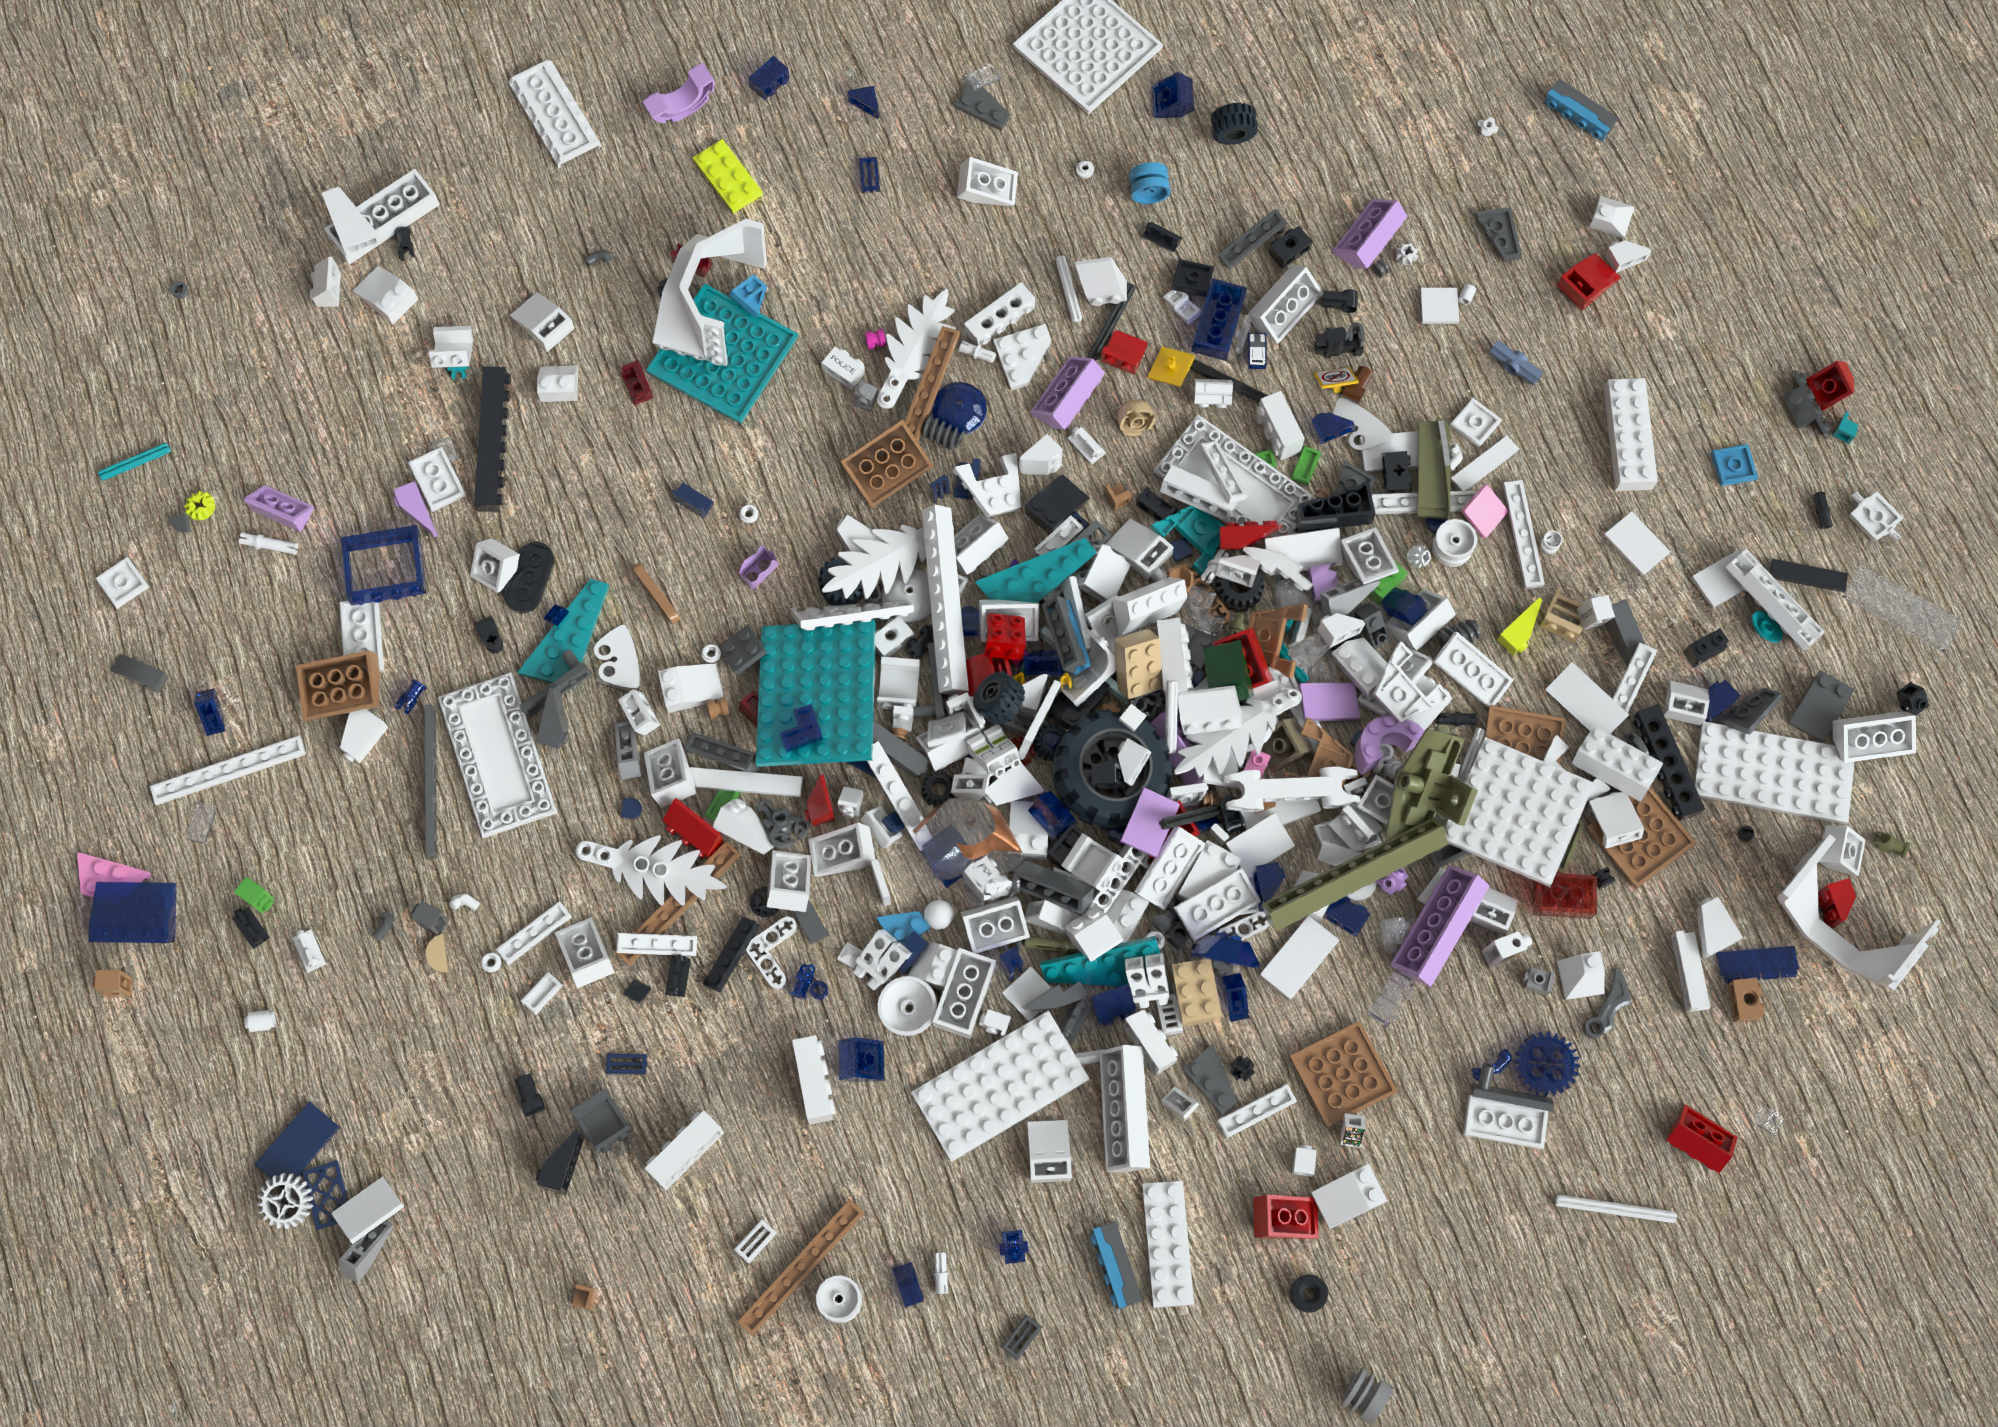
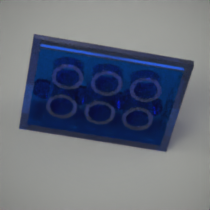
M96 882L89 919V942H175L177 883Z

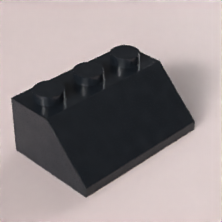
M1104 681L1078 707L1061 691L1053 701L1047 716L1069 730L1083 716L1092 715L1109 693L1110 685Z

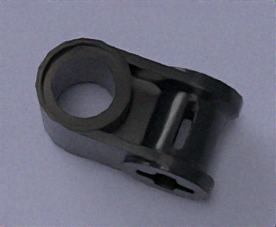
M492 615L474 622L487 650L492 654L501 652L504 644Z
M1232 796L1224 797L1219 804L1223 827L1228 835L1241 829L1242 831L1246 830L1245 820L1241 811L1226 810L1223 806L1228 801L1236 800Z

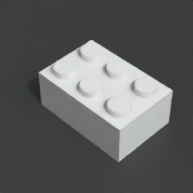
M1279 391L1261 398L1256 418L1258 423L1262 424L1265 429L1264 435L1266 439L1272 443L1274 455L1278 456L1281 461L1299 454L1305 438L1282 392Z

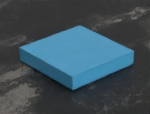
M1748 444L1712 450L1711 456L1721 487L1758 479Z

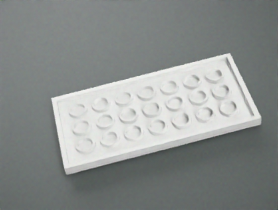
M1704 721L1700 728L1694 785L1701 798L1846 825L1849 820L1854 762L1844 763L1836 746L1758 731H1753L1749 735L1729 728L1726 725Z
M1048 1010L913 1090L911 1093L950 1161L953 1162L1090 1079Z

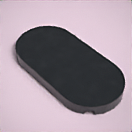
M531 542L521 547L518 551L520 555L517 570L505 585L503 592L507 606L514 612H531L539 606L555 563L553 552L542 542Z

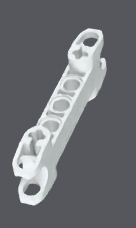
M1325 767L1319 769L1320 777L1261 779L1259 770H1245L1225 775L1223 783L1237 785L1242 793L1240 799L1228 801L1225 807L1228 810L1241 812H1258L1264 810L1263 802L1322 800L1324 809H1335L1358 804L1360 796L1347 794L1342 788V781L1355 778L1358 775L1357 770L1342 767Z

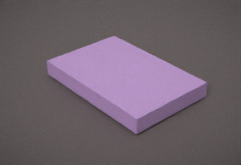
M1354 683L1299 684L1298 688L1302 695L1301 707L1304 721L1307 717L1313 721H1354L1360 719Z
M1143 788L1120 842L1156 858L1169 829H1161L1159 821L1162 818L1175 815L1180 804Z

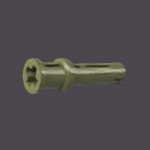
M1030 936V938L1025 940V948L1059 951L1064 955L1068 953H1081L1067 937L1063 938V940Z

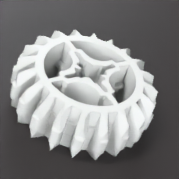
M282 1173L280 1178L274 1175L272 1180L268 1179L265 1181L267 1186H261L260 1189L263 1193H259L257 1197L262 1199V1201L257 1202V1206L263 1207L259 1210V1214L265 1212L264 1221L269 1218L271 1219L269 1222L270 1226L277 1222L276 1227L278 1229L282 1225H284L285 1229L290 1228V1225L296 1227L298 1222L302 1223L305 1221L304 1216H309L310 1212L307 1209H311L313 1205L308 1203V1201L313 1200V1196H308L307 1193L312 1190L311 1188L305 1190L304 1186L307 1185V1182L305 1181L300 1184V1176L294 1180V1174L292 1173L288 1177L285 1173ZM285 1185V1189L282 1190L281 1194L271 1195L276 1186ZM293 1189L298 1193L299 1199L294 1197ZM286 1197V1200L289 1201V1203L286 1205H284V1202H282V1198ZM271 1203L277 1206V1213L273 1210ZM289 1207H299L294 1216L285 1217Z

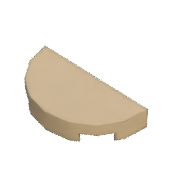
M440 934L428 943L425 957L428 964L434 970L440 973H449L444 935Z

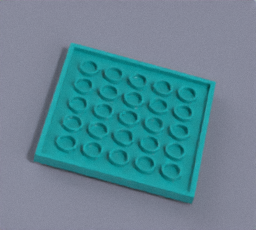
M704 283L693 301L702 316L724 322L727 366L715 365L707 360H698L693 356L680 355L675 351L660 348L646 369V372L735 422L742 424L799 336L798 333L761 313L755 318L733 298Z

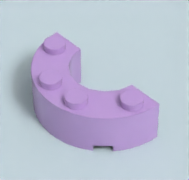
M704 63L695 65L688 72L687 81L678 90L668 94L656 92L649 95L642 102L655 121L666 123V120L671 119L672 122H675L701 108L709 99V92H713L715 82Z
M1391 715L1381 716L1372 720L1365 727L1355 744L1354 761L1359 773L1363 775L1377 767L1383 758L1380 745L1385 743L1393 744L1407 752L1415 747L1425 730L1419 724L1409 719L1398 723Z

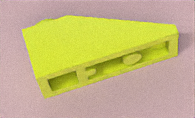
M1540 597L1507 627L1497 639L1513 656L1517 652L1522 653L1529 646L1527 642L1531 637L1542 602Z

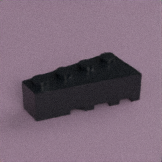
M1369 480L1359 486H1351L1347 490L1338 493L1336 491L1330 493L1329 496L1318 497L1298 504L1295 514L1298 532L1372 524L1376 513Z

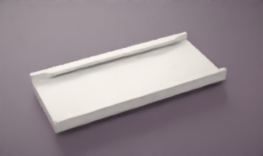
M546 60L511 77L508 81L509 86L558 168L561 167V164L597 146L601 147L600 141L550 60Z

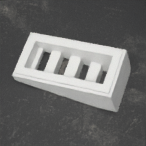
M1169 994L1168 1000H1172V1004L1157 1005L1161 1030L1165 1036L1183 1032L1175 994ZM1173 1008L1174 1010L1163 1013L1162 1009ZM1175 1015L1174 1019L1165 1020L1164 1018L1166 1016ZM1176 1023L1177 1026L1166 1027V1024Z

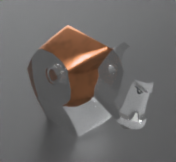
M948 799L931 811L912 830L932 865L934 878L947 880L963 875L965 897L973 907L983 906L986 900L1006 895L1011 897L1019 893V880L993 884L987 883V876L1013 871L1024 861L1023 852L1000 810L978 800Z

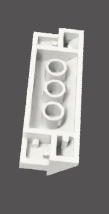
M1747 549L1725 567L1729 575L1741 583V587L1746 592H1749L1754 601L1767 611L1768 616L1780 625L1781 630L1793 639L1797 647L1805 651L1823 635L1825 631Z

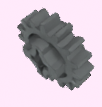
M1160 690L1135 698H1126L1129 704L1124 705V707L1127 709L1132 704L1146 715L1145 719L1151 723L1159 713L1164 712L1161 707L1166 705L1162 701L1165 699V696L1161 694Z

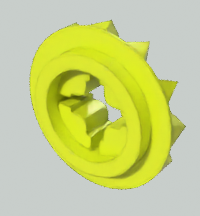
M199 491L195 494L192 493L186 499L184 507L190 518L204 520L213 514L215 501L207 492ZM202 501V504L205 506V508L199 507L197 509L194 503H201Z

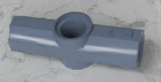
M1497 341L1489 351V355L1502 363L1508 373L1520 376L1532 386L1537 383L1543 374L1540 369L1528 362L1525 354L1520 351H1513L1501 341Z

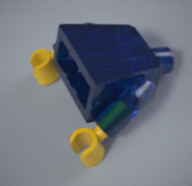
M1034 650L1025 655L1020 662L1017 671L1018 675L1013 677L1023 685L1026 683L1024 679L1026 675H1062L1060 678L1061 689H1063L1065 684L1069 685V689L1072 688L1071 672L1063 670L1057 650Z

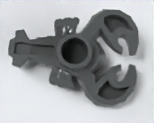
M763 800L758 803L757 811H763L766 816V820H763V823L768 829L772 827L770 843L774 847L787 848L795 843V839L791 840L789 835L791 826H794V836L801 832L797 840L803 839L808 834L810 826L804 818L789 817L792 814L790 810L784 807L781 811H778L770 806V800Z

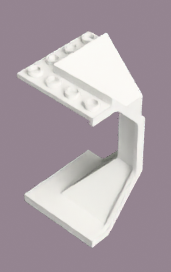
M744 219L710 237L696 234L680 248L662 292L653 343L659 348L672 350L680 355L693 356L698 360H707L715 365L727 366L724 322L702 316L688 289L701 258L720 256L765 269L767 258L764 224L749 219Z
M1829 834L1805 853L1794 867L1796 874L1778 895L1777 899L1801 935L1842 968L1862 978L1895 990L1929 945L1925 942L1929 937L1932 938L1938 932L1937 926L1941 921L1937 919L1912 935L1907 933L1898 946L1867 951H1859L1819 919L1817 863L1836 840Z

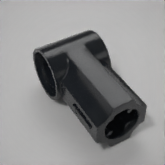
M1346 289L1343 292L1323 290L1321 305L1325 308H1337L1346 313H1354L1358 309V291L1353 289Z
M525 1074L515 1079L521 1097L520 1104L525 1116L528 1117L545 1110L544 1102L536 1089L532 1074Z

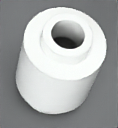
M269 1010L248 1012V1016L244 1018L245 1028H249L250 1032L274 1028L276 1025L274 1012H269Z

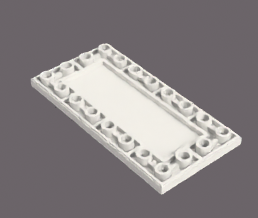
M1198 414L1153 470V473L1164 480L1170 467L1174 465L1218 485L1199 450L1200 444L1217 441L1247 494L1246 500L1238 501L1229 522L1222 519L1219 520L1224 523L1236 522L1240 526H1244V522H1258V525H1263V521H1277V524L1282 525L1281 529L1267 537L1288 535L1295 531L1297 528L1295 514L1298 504L1316 498ZM1264 539L1254 544L1259 548L1265 549Z
M512 673L438 697L482 838L557 813L526 715L519 707L522 702Z

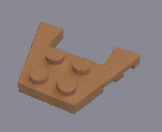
M1306 604L1252 612L1248 629L1253 627L1266 663L1289 678L1294 676L1296 661L1279 658L1287 619L1305 622L1308 608Z
M1307 717L1300 734L1319 743L1305 778L1320 777L1319 769L1325 767L1350 769L1355 756ZM1286 771L1283 778L1303 777ZM1346 779L1342 781V788L1344 786Z

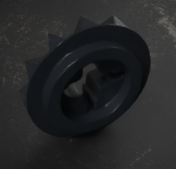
M762 886L754 890L750 896L749 905L757 916L763 918L771 917L779 909L769 908L765 904L760 906L762 903L760 896L766 899L768 887Z

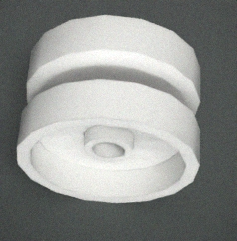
M1452 519L1446 521L1439 527L1432 541L1434 557L1445 566L1457 567L1463 565L1469 560L1477 545L1476 531L1469 523L1463 520Z
M832 1276L819 1286L816 1294V1304L820 1313L827 1320L834 1323H846L854 1319L859 1313L862 1306V1294L858 1285L852 1279L845 1276ZM838 1295H841L843 1298L841 1303L835 1301V1297L838 1298Z

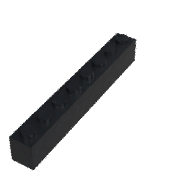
M483 367L474 506L477 512H500V505H503L504 502L503 494H501V488L505 486L502 471L506 469V461L503 459V456L507 452V443L504 440L505 436H508L506 419H509L507 402H510L508 385H511V374L508 373L506 367Z

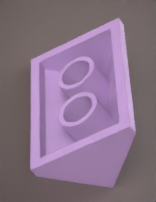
M266 485L249 494L244 499L251 511L299 532L302 531L314 509V506Z

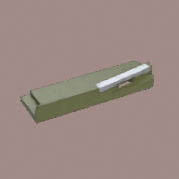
M1437 418V421H1421L1418 427L1417 517L1448 519L1450 515V426L1447 422H1444L1443 418Z

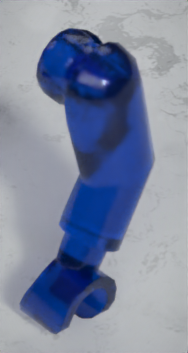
M1503 1049L1499 1052L1498 1060L1492 1064L1495 1066L1493 1075L1501 1073L1512 1061V1055L1508 1050ZM1472 1068V1076L1475 1080L1479 1081L1481 1068Z

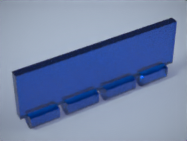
M1795 946L1716 953L1720 976H1724L1726 983L1741 979L1740 974H1742V979L1757 978V980H1760L1759 973H1761L1763 980L1779 979V971L1782 978L1797 977L1796 970L1799 969Z

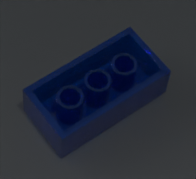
M1212 278L1191 352L1227 361L1245 301L1247 287Z

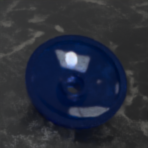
M954 382L942 387L937 392L932 405L934 420L938 418L939 425L945 421V428L951 424V431L959 428V435L962 431H965V434L976 430L983 423L987 413V403L982 392L975 386L965 382ZM961 401L962 404L957 405L956 402Z

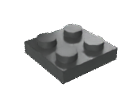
M749 624L719 646L720 651L736 676L767 653Z

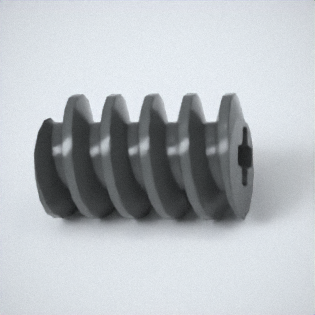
M931 415L924 426L923 437H929L932 442L936 440L938 445L943 442V447L947 448L949 446V449L954 451L962 442L965 431H962L959 435V428L951 431V424L945 428V421L939 425V419L936 418L932 422Z
M1467 619L1465 623L1459 622L1458 625H1452L1451 628L1447 627L1444 631L1439 630L1437 633L1441 648L1444 647L1454 632H1458L1471 643H1474V637L1478 641L1481 640L1479 627L1471 619Z

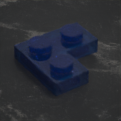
M812 704L794 709L793 712L798 726L780 732L786 752L824 740Z

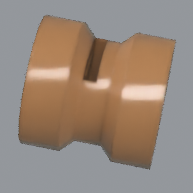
M725 696L720 697L719 700H716L717 702L714 700L707 701L711 719L717 718L718 714L723 716L730 715Z

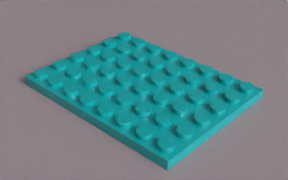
M871 619L869 622L857 620L849 625L836 623L833 627L827 628L816 626L813 630L801 629L798 624L762 626L761 643L767 653L760 658L756 745L757 767L873 760L876 628L874 619Z

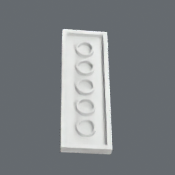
M1183 1181L1142 1184L1153 1308L1194 1305Z

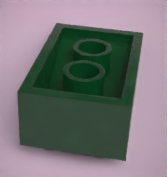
M1240 640L1203 649L1208 689L1235 685L1239 701L1255 696Z

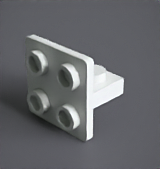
M1358 804L1347 805L1342 809L1340 815L1329 823V827L1345 845L1355 851H1358L1382 831V827L1373 817L1356 808Z

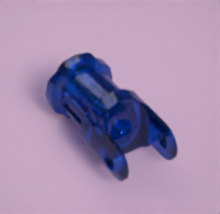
M412 679V684L408 690L402 693L395 704L396 709H401L404 703H408L404 709L405 714H409L412 711L423 690L427 689L426 686L415 679Z
M813 964L801 965L795 977L796 983L793 991H790L791 996L802 1000L807 999L806 993L809 985L813 982L815 966Z

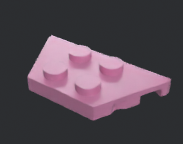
M79 852L77 854L81 894L87 897L120 906L127 900L130 894H133L138 889L137 886L142 881L151 876L150 872Z

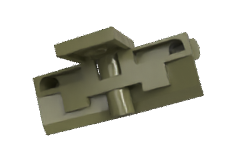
M1440 724L1434 730L1426 728L1397 773L1385 838L1391 839L1435 817L1436 812L1458 825L1465 826L1478 789L1451 774L1465 739L1449 733V726Z

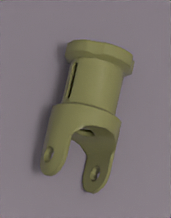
M1237 613L1234 620L1230 623L1229 636L1246 630L1245 619L1242 613Z
M1881 831L1875 832V836L1884 842L1874 841L1872 845L1875 848L1885 852H1893L1900 855L1901 858L1906 857L1910 848L1909 842L1899 841L1894 836Z

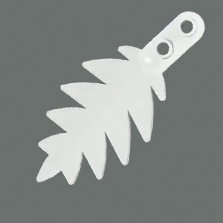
M948 289L942 291L934 301L925 295L923 299V314L909 304L907 306L912 328L898 317L895 318L897 332L902 344L890 334H886L888 348L894 361L885 357V362L891 372L877 397L878 405L881 408L890 409L895 405L907 380L922 378L923 375L916 371L925 370L930 357L924 355L932 353L936 342L934 339L938 337L941 327L944 326L956 330L954 326L939 323L955 312L954 309L945 306ZM892 381H897L898 385L893 386L891 383ZM884 397H889V398H890V401H889V402H885V401L883 400V398H884Z
M901 525L900 530L903 532L873 529L871 533L883 542L853 539L852 543L865 553L839 552L838 556L849 565L829 568L828 572L834 578L824 586L822 592L842 589L844 598L847 599L861 581L864 598L867 600L877 584L879 575H881L884 594H888L895 580L899 565L903 583L906 584L914 569L917 555H919L921 562L926 557L923 527L916 530L913 527Z
M1287 689L1265 701L1248 699L1246 704L1249 706H1240L1241 728L1188 734L1186 739L1199 745L1178 751V755L1185 759L1174 770V774H1181L1194 768L1197 776L1201 777L1213 758L1218 774L1222 775L1228 763L1231 748L1238 767L1241 768L1247 753L1249 738L1252 741L1256 754L1259 755L1264 743L1267 724L1270 730L1274 731L1276 715L1297 706L1302 699L1301 693L1296 689Z
M660 835L647 839L630 849L633 843L632 840L625 842L618 849L590 841H582L576 846L578 858L612 868L613 875L618 883L621 882V875L623 873L629 887L640 900L643 898L644 878L651 894L661 906L664 905V883L671 895L682 906L685 905V886L702 900H705L706 889L721 890L727 888L724 883L710 876L715 868L714 865H703L691 869L700 854V850L686 853L671 861L682 844L681 840L659 849L652 855V851L661 839ZM585 847L589 848V853L583 854L582 849ZM607 853L608 858L603 860L601 854Z

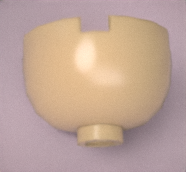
M1136 399L1130 400L1120 407L1117 421L1125 435L1138 436L1142 434L1140 431L1146 428L1148 431L1155 423V416L1149 404L1143 400Z

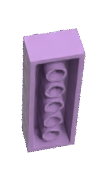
M1448 865L1390 965L1403 976L1431 987L1488 890L1489 885L1477 874Z

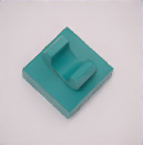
M469 366L447 367L448 371H452V379H456V372H460L462 379H465L467 376L465 370L469 369Z

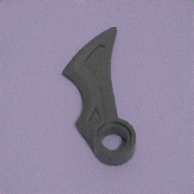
M1619 967L1615 968L1611 990L1596 1018H1590L1584 1023L1583 1032L1588 1038L1596 1039L1612 1029L1617 1010L1631 1004L1629 988ZM1590 1023L1598 1025V1033H1592L1589 1030Z

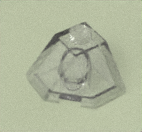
M1404 917L1380 920L1375 928L1379 951H1385L1386 954L1397 952V949L1400 948L1416 922V918H1410L1409 922L1405 921Z

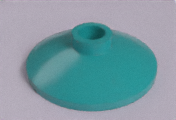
M1756 611L1752 615V624L1760 637L1773 643H1778L1783 639V631L1780 625L1775 620H1772L1767 613Z

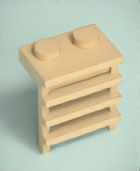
M1559 586L1540 627L1575 643L1583 629L1579 615L1555 603L1558 600L1575 609L1582 604L1560 595L1562 587ZM1555 610L1580 623L1577 626L1565 619H1562L1552 614L1551 611Z

